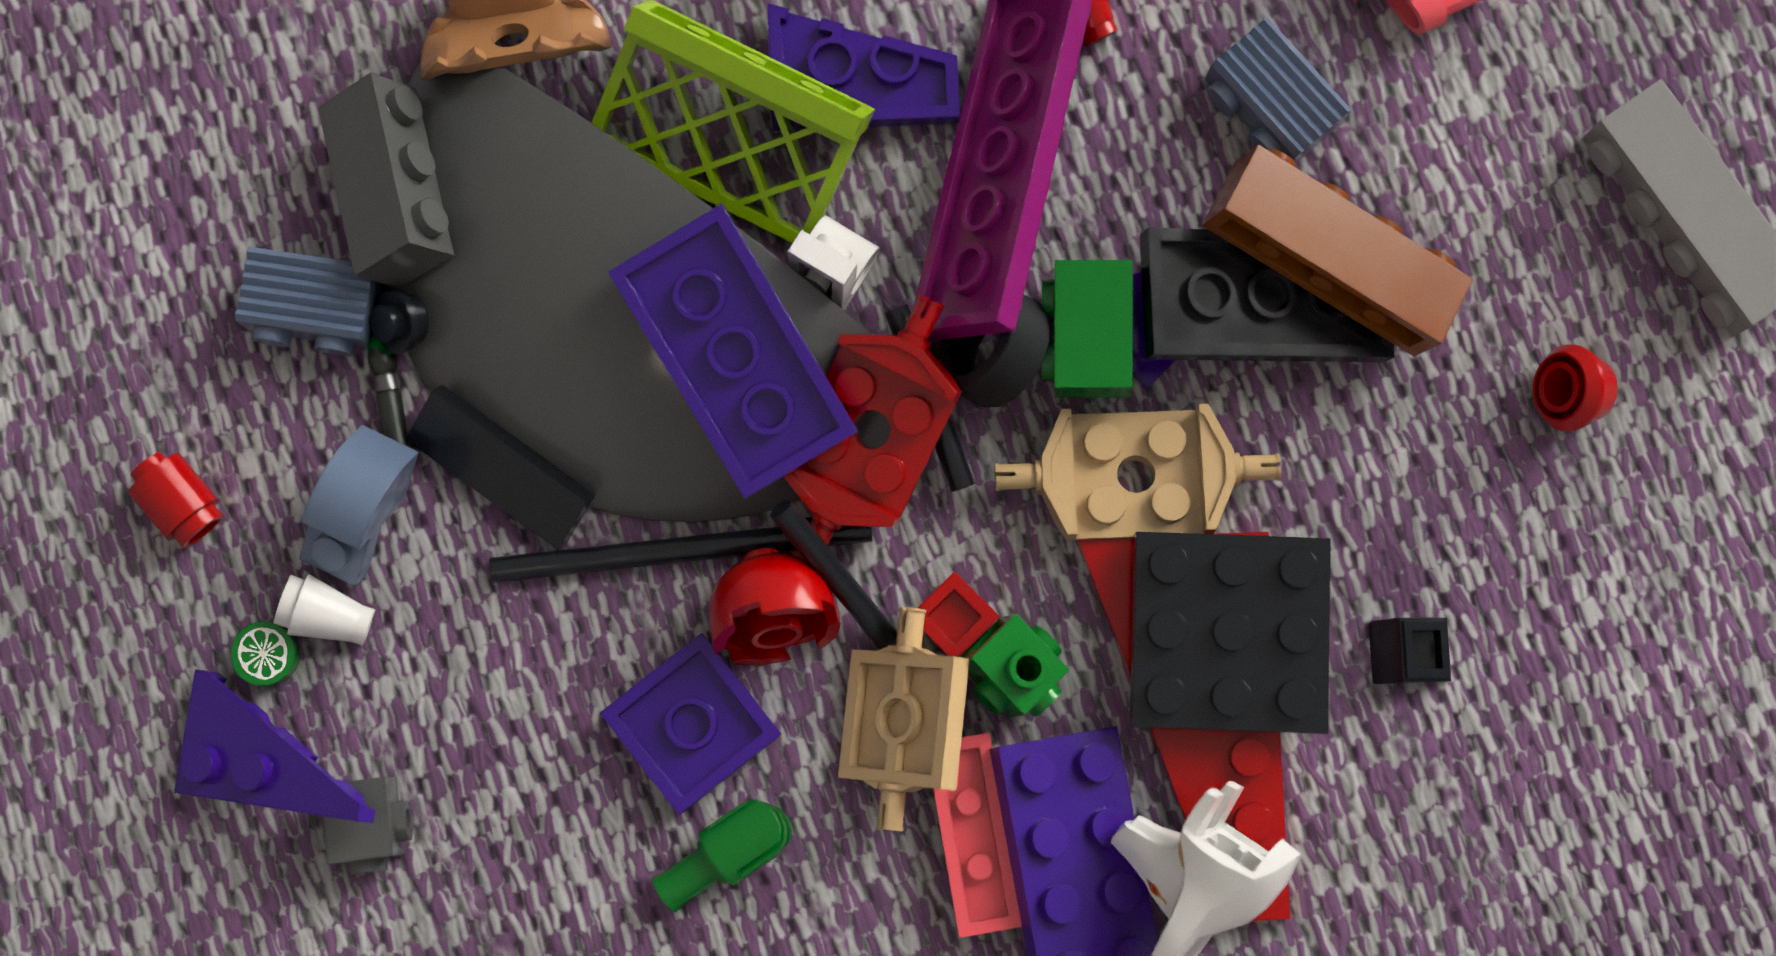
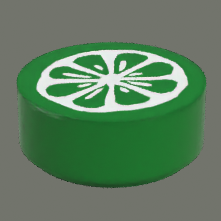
M261 621L252 623L243 628L233 641L231 647L233 668L243 680L250 684L264 687L279 685L293 675L299 664L300 648L297 639L293 635H287V628L272 622Z

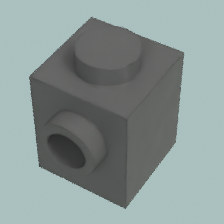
M378 777L349 781L348 783L363 795L365 803L370 808L375 809L374 822H357L323 816L327 864L347 862L348 875L388 870L387 857L404 855V841L412 840L413 822L409 803L407 801L399 802L397 777Z

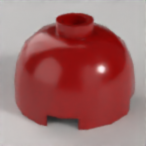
M761 548L747 553L742 561L733 565L715 583L709 603V630L713 651L716 654L723 649L729 651L731 663L737 665L761 666L791 660L785 647L808 643L814 639L818 649H821L838 635L841 625L835 597L825 580L806 560L791 554L780 553L774 548Z

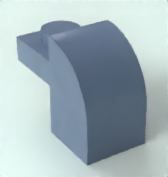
M361 425L336 451L315 485L301 523L307 525L308 529L299 559L353 586H357L368 572L381 526L405 499L419 452Z

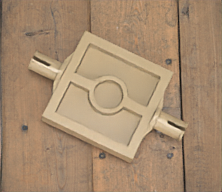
M899 607L896 645L887 646L878 651L851 650L838 778L863 780L873 788L881 789L876 829L904 830L903 820L906 792H915L923 788L956 791L970 659L936 655L928 649L922 648L924 620L927 611L925 609Z

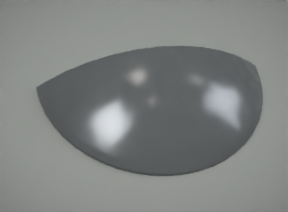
M419 63L408 86L416 88L422 105V117L430 152L435 160L436 178L443 208L449 221L448 229L455 256L401 288L387 284L383 285L385 291L397 289L406 294L416 295L426 308L428 315L427 335L408 354L430 391L441 385L445 386L592 492L595 497L589 507L610 514L650 521L693 523L736 519L772 511L777 504L787 499L791 500L792 503L800 501L801 499L784 477L777 479L747 498L743 497L608 274V271L713 208L588 120L503 67L462 74L445 73L432 80H421ZM738 228L825 376L841 346L837 344L841 334L873 335L787 264ZM873 410L866 412L860 418L857 428L862 442L874 448L884 445L890 435V425L887 418L880 412Z

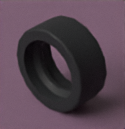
M1023 294L1022 307L1015 331L1000 334L999 341L990 357L978 369L975 370V359L979 345L985 335L931 341L930 352L952 375L962 391L960 397L980 407H1000L1017 398L1033 381L1044 361L1049 343V320L1042 305Z

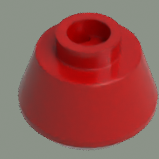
M1563 345L1551 351L1541 362L1534 376L1532 391L1534 403L1543 420L1556 430L1571 432L1582 429L1606 416L1616 401L1618 387L1615 373L1606 362L1585 347Z

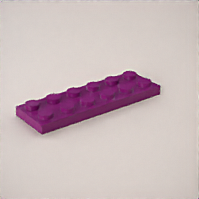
M988 0L913 305L914 308L919 294L931 298L932 301H937L945 306L929 338L926 340L927 342L1012 332L1016 329L1030 264L1036 247V239L1045 200L1050 188V179L1059 140L1063 132L1070 93L1077 72V63L1085 29L1090 16L1092 0Z

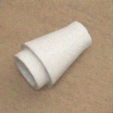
M310 574L307 575L306 579L290 575L275 614L274 624L288 628L287 635L347 641L363 646L376 609L358 603Z

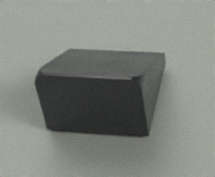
M1391 618L1375 620L1369 623L1372 683L1379 685L1451 681L1447 618Z

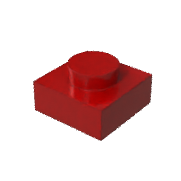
M955 571L918 607L919 609L927 610L923 633L946 656L961 657L1000 617Z

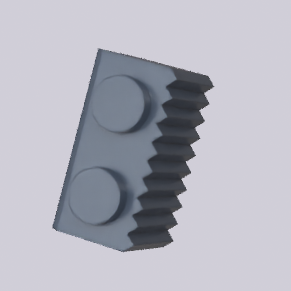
M1268 17L1263 19L1248 34L1244 35L1240 41L1236 42L1221 57L1217 58L1211 64L1205 77L1206 83L1210 86L1207 88V94L1212 103L1225 116L1231 118L1236 114L1241 122L1252 132L1248 135V139L1253 148L1261 145L1265 149L1279 150L1291 157L1295 163L1338 128L1352 110Z
M248 247L246 251L247 259L244 263V273L242 275V285L239 289L240 297L237 300L238 309L235 312V321L248 331L253 332L251 340L277 347H290L291 338L315 341V350L338 356H352L354 347L368 349L370 340L374 335L371 329L370 316L377 297L382 293L383 283L354 276L351 261Z

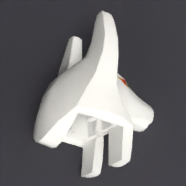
M1228 781L1220 791L1216 788L1207 790L1195 804L1183 825L1181 833L1161 827L1143 816H1137L1133 821H1125L1112 837V845L1136 870L1145 882L1151 896L1169 918L1152 956H1198L1213 935L1246 925L1265 911L1287 886L1302 854L1285 840L1281 839L1269 852L1225 823L1244 789L1243 786L1234 781Z

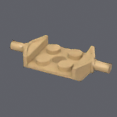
M1199 404L1196 410L1071 414V408L1061 409L1041 460H1034L1033 464L994 463L995 491L1035 488V494L1042 495L1056 527L1065 540L1134 538L1136 531L1214 534L1233 487H1239L1241 480L1280 481L1281 466H1278V464L1281 463L1279 453L1245 456L1234 453L1231 443L1209 404ZM1128 461L1144 463L1152 473V486L1140 493L1127 491L1118 481V468Z

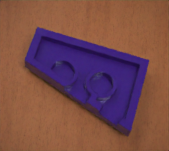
M767 3L769 57L874 108L875 111L868 127L951 124L959 122L960 102L957 55L885 35L882 38L846 29L842 23L821 18V21L789 13L788 8ZM771 110L773 131H781L774 111ZM790 120L793 130L805 128V126Z

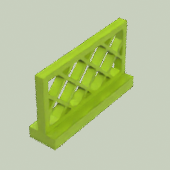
M648 0L633 6L624 30L628 32L592 124L628 147L692 194L716 206L723 204L728 212L791 243L795 241L801 230L810 234L821 218L825 216L857 142L866 131L875 109L654 0ZM640 46L661 56L670 81L642 91L633 68V63ZM677 64H679V65H681V66H683V67H685V68H687V69H689V70H691V71H693V72H692V73H689V74H687V75L681 76V73H680V70H679ZM705 77L717 83L726 108L698 118L685 83ZM626 83L630 95L619 99ZM673 88L686 123L658 132L645 98ZM733 92L750 100L738 104ZM633 102L647 137L628 143L606 132L614 110ZM760 104L774 111L782 136L753 145L741 111ZM730 116L742 150L714 160L701 125ZM790 120L805 126V128L793 131ZM689 130L702 164L683 170L670 163L662 139ZM817 132L840 144L831 166L809 173L797 139ZM786 143L798 178L769 187L757 153ZM650 144L654 155L640 149V147ZM746 158L758 192L739 198L725 190L717 167ZM706 172L709 182L695 175ZM825 177L817 194L813 181ZM802 185L811 209L803 229L781 218L773 195ZM761 199L765 210L751 203Z

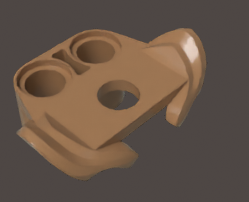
M447 0L448 7L444 17H436L423 41L420 77L421 80H432L445 73H471L478 70L573 55L579 51L600 52L610 49L612 41L602 16L586 0ZM520 33L528 36L520 44L511 47H501L495 44L498 39L508 34Z

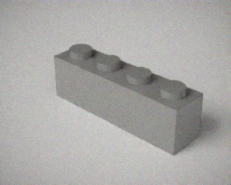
M1662 78L1601 119L1584 135L1590 144L1588 146V153L1594 165L1604 175H1613L1627 194L1625 202L1631 215L1641 225L1645 227L1651 226L1665 245L1663 247V255L1668 265L1679 276L1683 278L1688 277L1702 295L1700 303L1705 315L1715 326L1721 329L1726 328L1731 336L1734 337L1754 326L1776 310V231Z

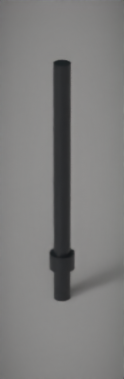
M805 517L809 523L813 520L811 517ZM843 526L840 530H834L835 532L828 547L873 542L871 527ZM779 527L491 557L489 559V569L492 583L738 557L745 556L747 553L761 548H774L779 552L793 551L796 548Z

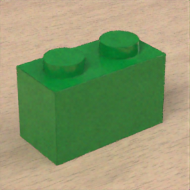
M1055 260V279H1042V308L1047 317H1055V342L1048 343L1042 363V380H1054L1055 398H1131L1133 388V260Z

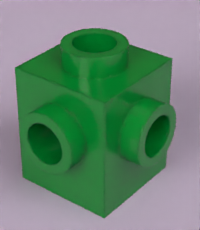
M1017 613L1000 617L960 657L970 659L968 675L976 683L971 688L974 696L986 709L996 716H999L1002 712L1007 717L1025 716L1028 712L1033 717L1039 715L1058 698L1062 690L1056 684L1070 671L1058 658L1062 653L1058 643L1041 627L1034 625L1030 628Z

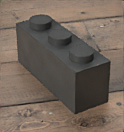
M370 72L320 105L318 110L354 276L401 288L455 255L448 229L449 221L443 208L436 178L435 160L430 152L422 117L423 109L416 88Z

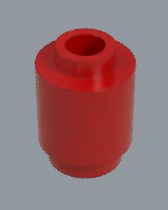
M157 452L140 463L130 474L135 481L128 491L130 497L168 541L175 539L183 549L201 540L224 518L223 514L216 507L219 502L218 498L180 453L166 458L162 452Z

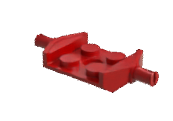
M919 294L905 329L899 330L897 335L841 334L837 342L841 346L826 375L856 428L863 414L870 410L878 411L887 418L890 425V435L886 443L881 447H870L862 442L857 432L783 476L812 512L810 517L813 520H811L810 525L827 546L835 532L834 530H840L843 526L893 527L898 524L962 393L952 375L929 350L931 343L926 340L929 338L945 306L937 301H932L931 298ZM796 549L795 554L803 559L804 557Z

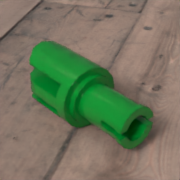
M752 800L741 803L698 833L700 840L697 841L698 849L663 873L652 878L654 888L665 905L672 912H677L681 909V906L719 880L724 884L729 882L735 886L776 858L783 848L789 844L792 834L789 817L779 807L767 802Z

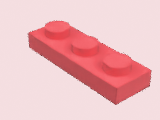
M990 733L962 737L956 791L933 788L959 938L1022 927L990 755V749L992 748Z

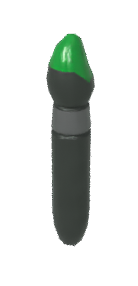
M373 335L368 347V364L375 375V393L377 394L376 400L381 431L383 435L410 447L409 442L405 440L408 432L401 389L396 374L398 368L396 354L387 351Z

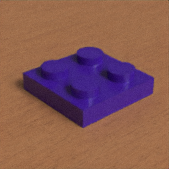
M700 633L600 712L601 716L678 815L686 812L782 735L719 653L716 654L713 651L712 644L703 633Z

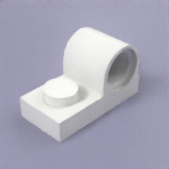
M825 215L810 234L803 230L800 231L788 250V266L845 311L874 264L880 248Z

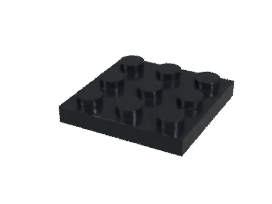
M1136 531L1134 534L1129 727L1328 734L1331 538Z

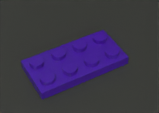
M723 204L718 205L608 271V274L744 498L751 496L858 432L848 412Z
M1117 726L991 748L990 755L1027 956H1152L1158 939L1148 888L1128 860L1111 843L1112 837L1125 821H1133L1135 819Z

